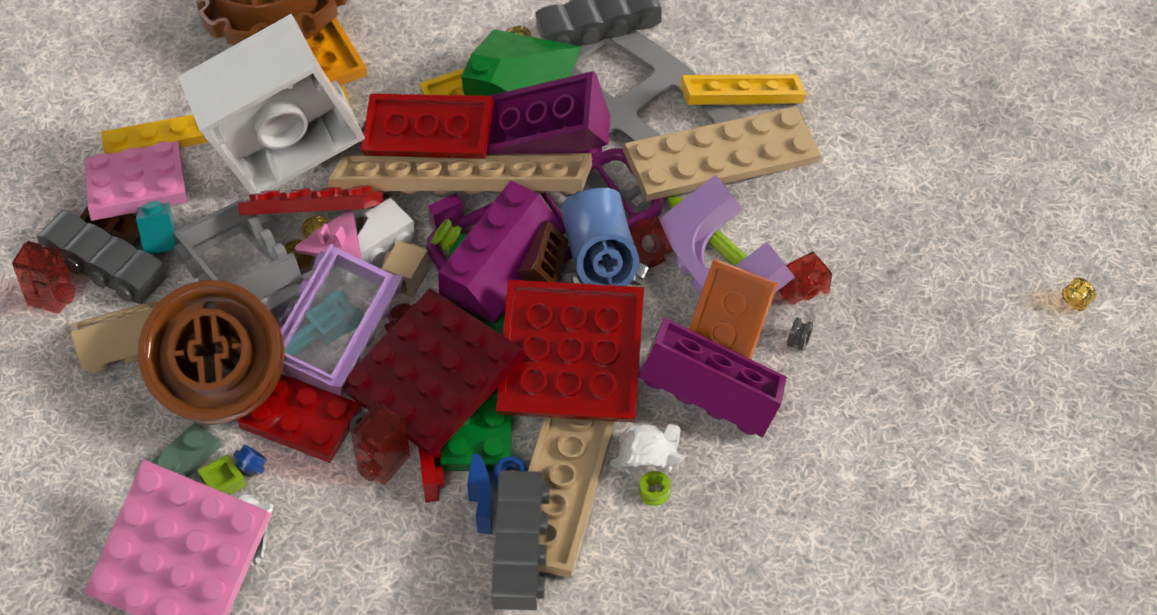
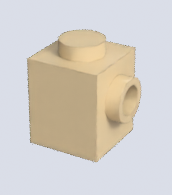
M397 240L392 251H388L385 254L381 269L393 275H403L400 294L414 298L430 268L427 249L417 244H408Z

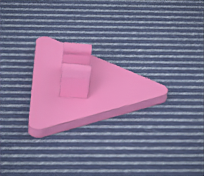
M346 210L329 223H324L319 230L295 246L296 252L317 256L320 252L325 253L330 243H332L334 247L362 260L353 210Z

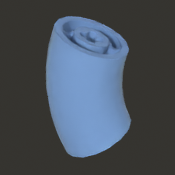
M594 188L568 197L562 202L560 209L572 257L581 281L584 284L627 286L634 279L639 269V255L631 236L620 193L610 188Z

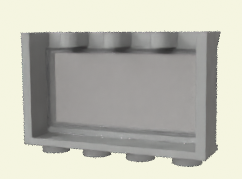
M243 198L173 232L177 241V245L173 246L179 261L182 264L186 263L194 279L198 277L199 281L221 280L245 288L259 300L276 293L293 282L300 284L303 282L294 254H287L282 243L276 245L271 231L268 228L263 230L257 215H239L238 202L244 201Z

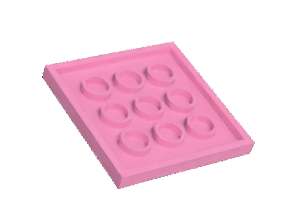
M143 459L84 594L132 615H229L272 512Z

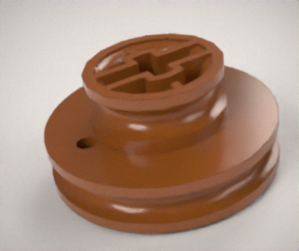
M221 280L192 282L175 289L165 296L147 317L138 344L140 372L145 385L154 398L165 408L186 420L209 425L230 423L258 409L269 398L278 384L285 358L283 335L272 312L245 288ZM210 302L215 304V309H205V307ZM231 336L236 338L239 343L233 344ZM215 345L223 350L222 353L216 354ZM214 356L215 365L208 361V357Z

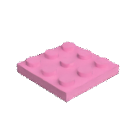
M178 141L170 143L160 142L154 146L144 148H128L122 152L111 154H96L84 159L88 211L91 221L136 213L137 208L151 201L170 202V206L188 203Z

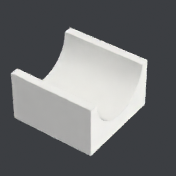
M292 14L178 76L199 130L250 194L273 190L365 139L341 86L336 80L332 83L329 81Z

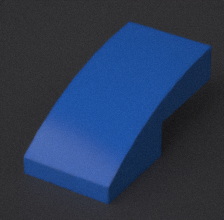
M473 454L467 481L468 498L470 502H478L475 515L477 533L491 534L493 509L489 476L481 456Z

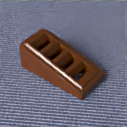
M549 220L543 221L517 271L526 281L557 282L568 246V239ZM549 236L556 242V244L549 239ZM547 245L553 250L552 253L546 248Z

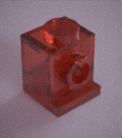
M814 251L786 265L795 278L779 289L781 296L785 300H790L793 304H796L803 299L810 300L814 298L819 291L824 295L830 292L832 272Z

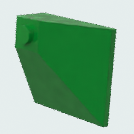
M494 29L470 55L461 76L464 95L490 96L570 77L580 55L581 47Z

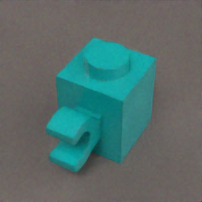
M151 201L137 208L136 221L143 251L154 254L174 250L173 246L177 245V241L173 232L176 231L170 202Z

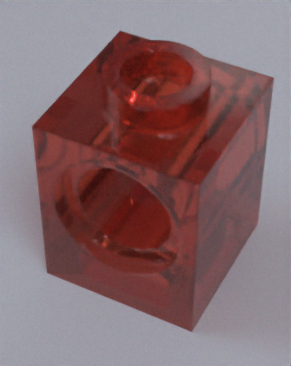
M658 215L648 216L629 225L631 236L639 255V263L652 268L665 262L664 256L673 252ZM647 234L654 241L653 249L650 252H646L642 247V240Z

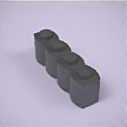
M571 0L564 5L554 4L543 7L535 12L536 27L541 39L570 45H589L604 37H620L632 30L651 29L662 22V12L658 0Z
M61 210L37 235L40 245L39 250L48 260L54 261L56 259L65 263L71 272L89 276L97 286L115 290L118 296L127 302L133 300L136 303L142 304L166 278L163 263L159 259L145 251L137 250L121 238L111 236L96 225L86 223L69 211Z
M543 471L499 472L492 575L493 610H537L538 599H545V577H539V567H546L547 545L540 544L541 535H548V513H542L543 504H549L550 483H543Z

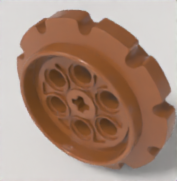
M196 0L198 13L204 29L214 38L225 37L227 43L231 45L238 44L290 14L296 20L303 36L307 40L338 15L337 7L347 2V0Z

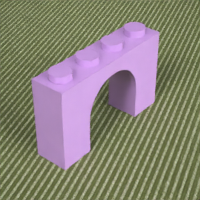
M716 174L654 222L661 232L657 238L668 252L672 249L676 252L678 256L673 260L684 274L688 272L692 274L694 279L690 283L700 296L709 272V268L705 266L704 262L706 244L719 228L743 210ZM765 242L748 257L735 265L741 269L778 282L775 292L795 278L768 242Z

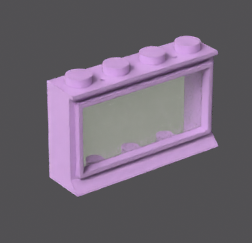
M330 243L325 253L320 252L317 255L312 267L315 271L310 280L305 278L297 292L299 299L295 306H289L282 317L281 324L283 327L281 332L285 346L282 373L343 397L342 388L349 374L359 363L364 348L366 346L370 347L375 336V329L379 321L386 318L394 294L399 296L401 292L403 275H393L334 247V244Z

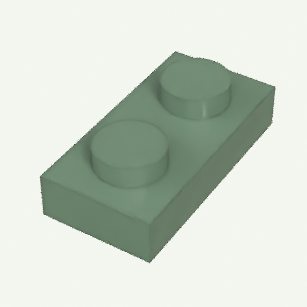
M194 422L155 457L151 463L188 477L221 447L219 439Z

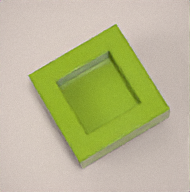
M229 454L197 470L199 478L204 485L228 495L246 487L243 475Z

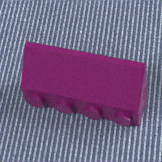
M593 71L490 95L494 101L487 154L574 153L609 144L611 116L597 75Z
M510 180L439 270V294L481 318L496 324L505 313L508 280L526 281L517 271L543 221L549 220L563 235L565 227L538 194ZM549 236V239L556 244V242ZM547 245L546 248L551 252L552 249Z
M665 317L638 375L649 387L658 390L663 389L674 394L684 404H694L706 410L711 417L718 420L725 419L737 425L742 432L749 435L756 434L762 438L781 406L787 378Z

